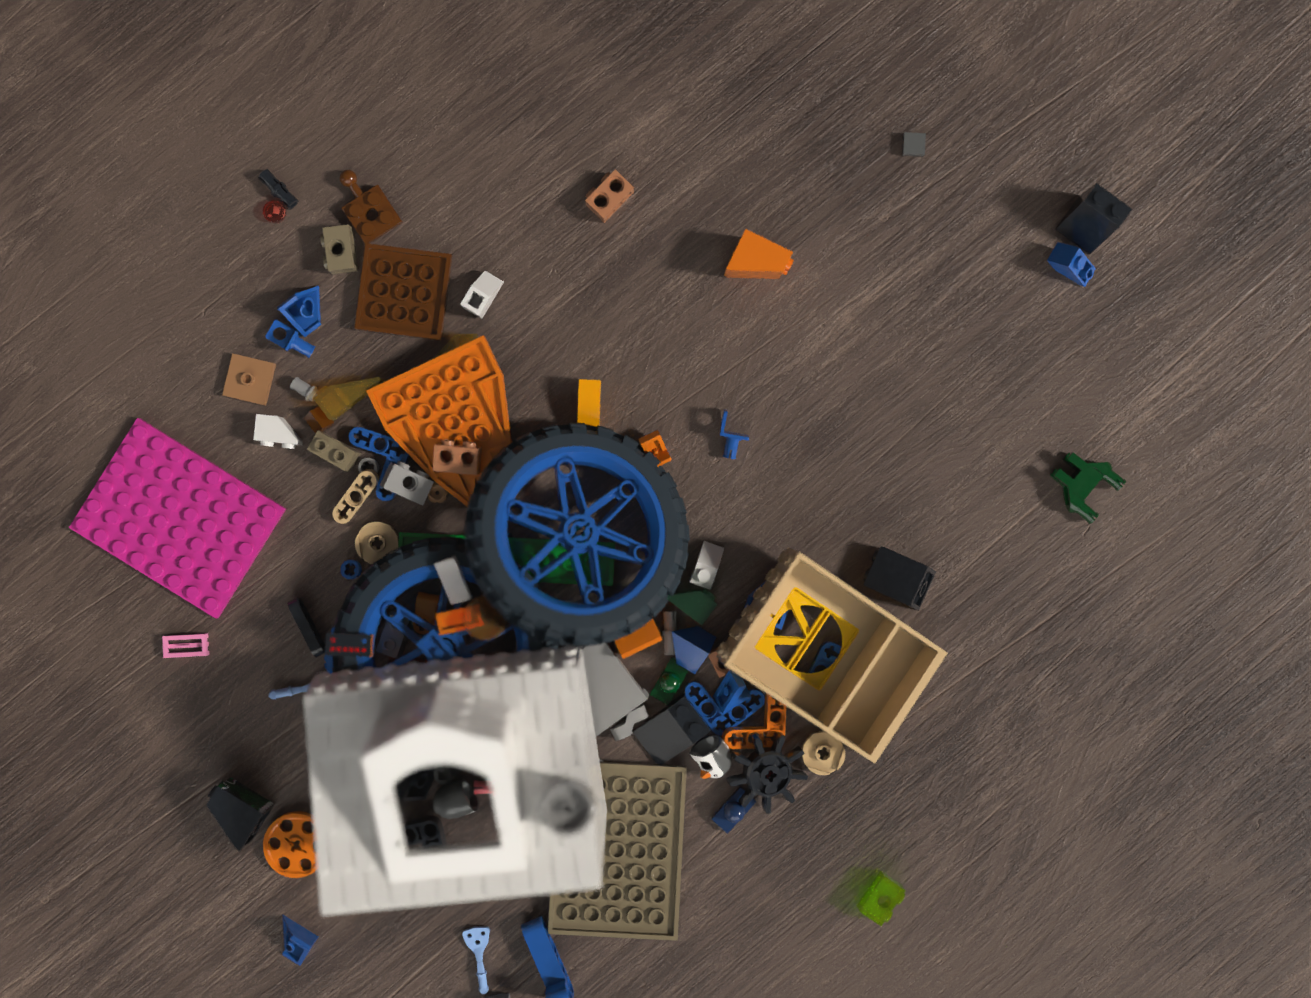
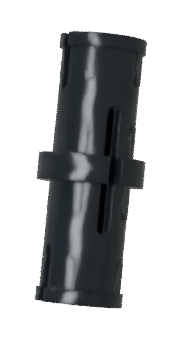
M265 169L260 173L258 179L271 191V195L277 197L288 210L293 209L298 204L299 200L288 191L285 183L280 182L269 169Z

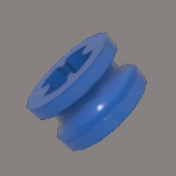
M347 560L341 565V574L347 579H355L361 575L362 566L356 560ZM348 564H350V566L355 565L356 568L354 569V575H352V573L348 574L346 572L349 569L347 566Z

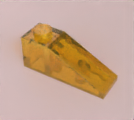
M380 377L331 385L329 387L324 386L313 399L327 418L334 421L368 396L367 390L385 381Z

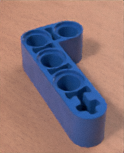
M540 916L521 924L523 936L546 987L545 997L573 998L574 990L551 934H548V927L543 917Z

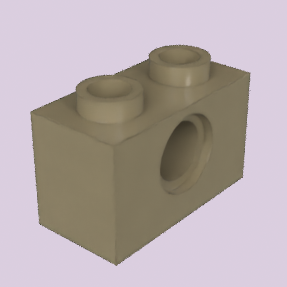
M350 225L324 227L320 240L326 252V256H323L325 269H328L331 274L357 272L358 265L353 228ZM342 245L343 251L339 255H335V247Z
M322 431L316 432L307 448L310 452L348 472H351L361 454Z

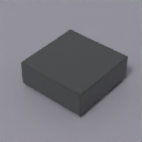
M904 132L902 156L923 157L925 155L926 133Z

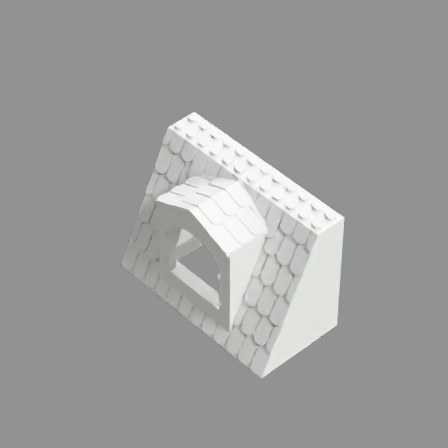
M570 645L562 649L544 648L534 652L524 650L516 654L499 653L488 657L478 655L469 659L454 658L450 661L442 662L433 660L423 664L412 662L405 666L387 665L377 669L367 667L358 671L342 670L339 673L330 674L328 672H321L314 676L304 695V710L322 915L601 888L607 807L582 646L575 647ZM430 764H457L483 773L490 780L491 794L493 796L501 841L407 850L393 784L409 771ZM567 779L580 780L587 784L593 791L597 802L596 814L591 823L580 833L571 836L558 835L549 830L543 822L540 812L541 801L546 792L559 781ZM565 804V808H569V812H571L572 806Z

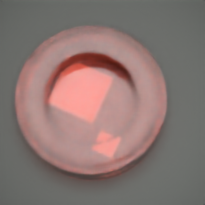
M269 201L263 207V215L271 223H280L286 217V209L278 201Z

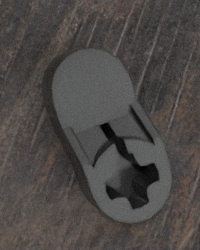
M440 764L434 771V778L439 784L446 785L466 766Z

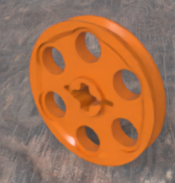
M302 811L286 813L277 818L265 833L263 840L264 856L271 868L285 877L302 878L317 870L316 851L313 849L315 831L306 832L303 828V824L306 821H310L314 825L313 815ZM290 820L293 824L292 830H284L282 821ZM275 837L280 840L281 845L279 848L271 847V838ZM296 840H299V841H300V843H299V846H300V847H298L297 849H294V848H293V846H294V843H293V842H295ZM281 857L288 858L290 866L287 868L282 867L279 864V859ZM306 858L311 861L310 869L301 867L300 862L302 859Z

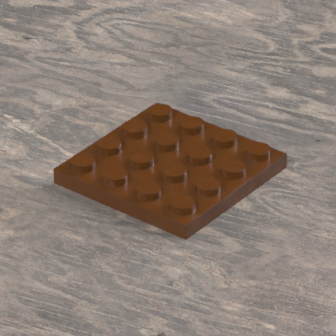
M365 243L354 329L442 341L452 254Z

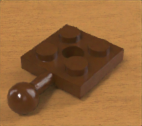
M352 170L341 172L339 177L341 184L349 187L356 199L343 206L342 209L364 243H372L403 223L378 184L363 193L356 183L357 176ZM371 209H375L378 212V217L374 221L367 219V212Z

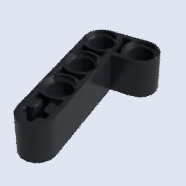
M436 816L406 822L402 827L406 845L422 843L424 849L431 848L432 845L447 847L443 824ZM433 824L436 827V832H429L426 825ZM405 829H412L415 836L408 837Z

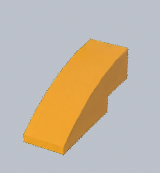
M579 379L577 423H585L595 427L600 426L601 380Z

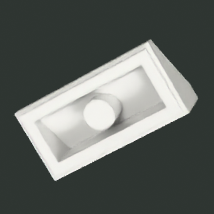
M456 556L434 563L451 605L472 598Z

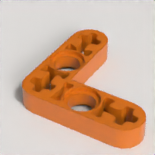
M765 693L764 726L729 727L724 730L722 739L730 749H755L753 743L748 741V737L751 733L756 732L762 741L763 747H772L773 741L770 738H764L763 732L767 737H772L777 732H782L785 735L787 706L777 699L776 703L779 706H775V699L768 693ZM774 711L780 712V718L777 721L770 720V715ZM734 733L736 737H743V741L740 738H735L731 743L728 738L732 737Z

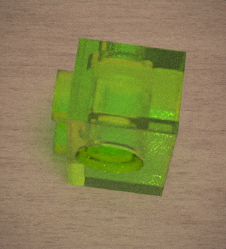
M880 871L857 904V907L862 914L882 926L884 922L887 923L892 917L894 907L903 901L906 890L899 882L883 871ZM881 896H888L885 903H878V899Z

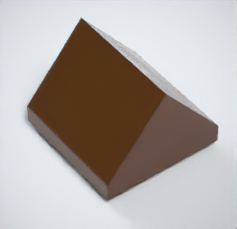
M322 406L309 411L304 418L315 434L317 431H325L335 423Z

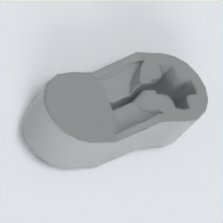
M644 704L629 712L624 722L610 729L615 741L630 736L633 733L634 724L649 716Z

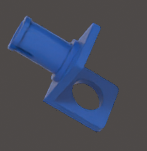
M274 320L265 336L266 339L281 346L286 351L292 348L310 358L316 347L299 338L298 331L278 320ZM278 327L286 331V337L282 340H277L273 336L274 330Z
M724 409L719 432L720 436H725L726 438L723 457L729 458L731 450V459H736L739 441H749V435L724 431L728 413L727 409Z

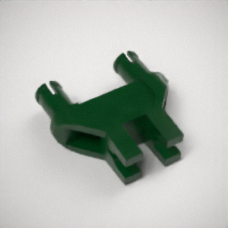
M1074 452L1071 454L1067 453L1062 460L1070 465L1075 472L1069 476L1061 469H1054L1049 476L1062 486L1067 510L1070 513L1076 512L1087 523L1091 524L1095 521L1094 517L1097 518L1099 514L1085 503L1086 497L1102 479L1116 491L1123 487L1121 484L1124 485L1126 480L1112 470V464L1109 462L1086 463Z

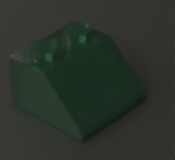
M699 588L675 591L673 596L669 595L667 597L670 602L701 625L718 605L715 601V595L706 588L703 591Z

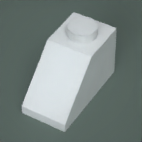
M704 541L689 581L711 589L724 548Z

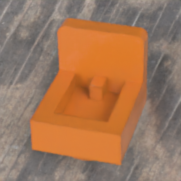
M658 430L638 439L644 453L650 451L660 461L657 467L672 460Z

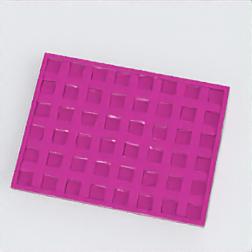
M137 418L69 528L217 619L222 614L287 508L143 419Z

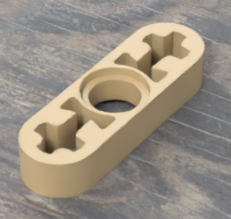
M366 469L362 471L338 502L332 513L336 522L341 524L349 522L373 491L379 481V476L374 470ZM370 475L372 477L371 482L363 489L360 486L365 481L364 477ZM358 491L361 494V501L354 502L350 498V493ZM347 504L350 505L351 507L346 512V515L344 517H341V511L347 506Z

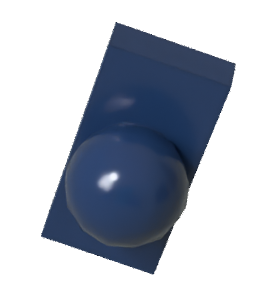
M741 786L711 817L727 834L756 803L754 798L745 808L739 803V798L745 792Z

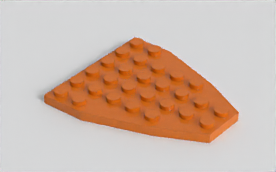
M485 335L366 391L387 433L436 483L467 507L472 491L483 470L492 461L494 456L512 443L504 375ZM442 439L454 440V444L463 445V441L476 442V446H482L480 473L471 475L433 471L434 445L441 443ZM443 450L442 457L446 461H450L452 458L451 453L448 450ZM465 452L464 460L472 463L473 455L470 452Z

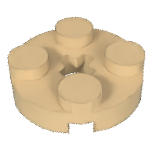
M384 522L368 523L361 528L355 538L356 552L366 562L373 564L390 551L398 548L399 536L389 524ZM375 537H379V540L383 541V545L380 546L381 549L372 546Z
M826 731L812 732L802 745V750L805 753L802 755L803 762L815 774L829 775L838 770L844 763L845 749L842 742ZM825 747L829 755L824 756L822 759L818 750H822Z

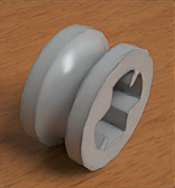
M364 458L359 462V473L364 471L363 467L367 466L366 462L373 464L374 469L372 470L378 473L379 464L375 459Z

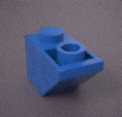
M1057 242L1047 259L1055 271L1083 287L1093 277L1096 269L1079 247Z

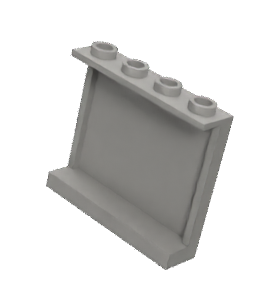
M608 643L584 646L582 648L595 736L601 734L649 697L645 688L642 689Z

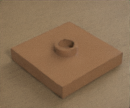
M232 353L222 395L266 406L276 364Z

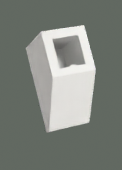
M484 271L471 285L460 305L482 319L504 282Z
M256 414L253 440L260 441V445L273 447L274 443H282V448L295 449V445H302L303 441L283 417Z

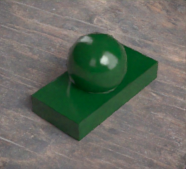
M671 657L650 695L669 705L687 675L688 670L676 664V659Z

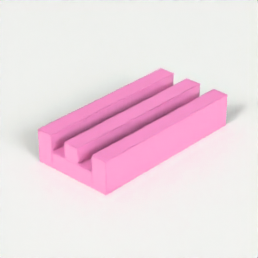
M208 633L162 636L163 658L209 655ZM168 640H202V642L168 644ZM202 647V651L169 653V649Z

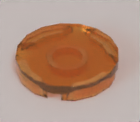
M484 596L474 598L467 604L463 612L465 629L472 637L478 640H490L498 637L504 632L508 621L490 605Z

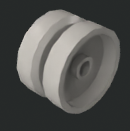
M567 779L559 781L546 792L541 801L540 812L543 822L549 830L558 835L571 836L580 833L591 823L596 814L597 802L593 791L587 784L580 780ZM565 804L572 806L571 812H569V808H565Z

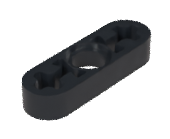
M299 597L288 601V608L311 653L316 658L323 655L326 646L303 601Z

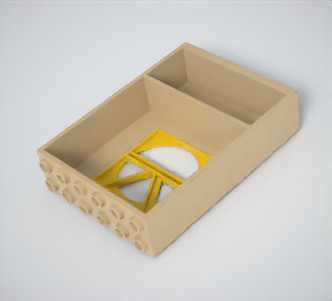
M788 547L787 550H783L779 555V562L776 567L767 573L764 585L755 591L753 595L754 600L751 605H747L741 613L742 618L739 623H735L730 629V636L727 641L722 642L718 647L716 658L749 682L862 756L876 763L944 660L947 652L800 552ZM802 605H811L822 609L811 628L800 607ZM792 610L804 637L775 636L773 634L777 621L786 611ZM829 615H831L839 625L842 635L841 651L835 662L828 668L816 673H802L794 670ZM775 645H799L786 664L779 658L774 647Z

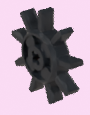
M777 732L772 747H763L761 739L755 733L752 734L751 739L755 751L748 757L735 751L731 753V756L738 763L744 765L743 773L727 777L726 780L731 787L744 783L747 784V790L738 800L744 808L757 794L762 797V809L766 814L771 813L772 796L781 793L787 801L793 803L795 799L792 793L786 789L790 780L808 779V775L804 771L792 770L790 764L804 755V751L797 746L785 755L781 752L786 738L782 732Z

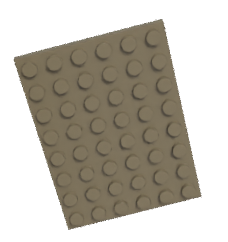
M600 762L607 807L601 888L550 893L548 934L678 941L687 766Z

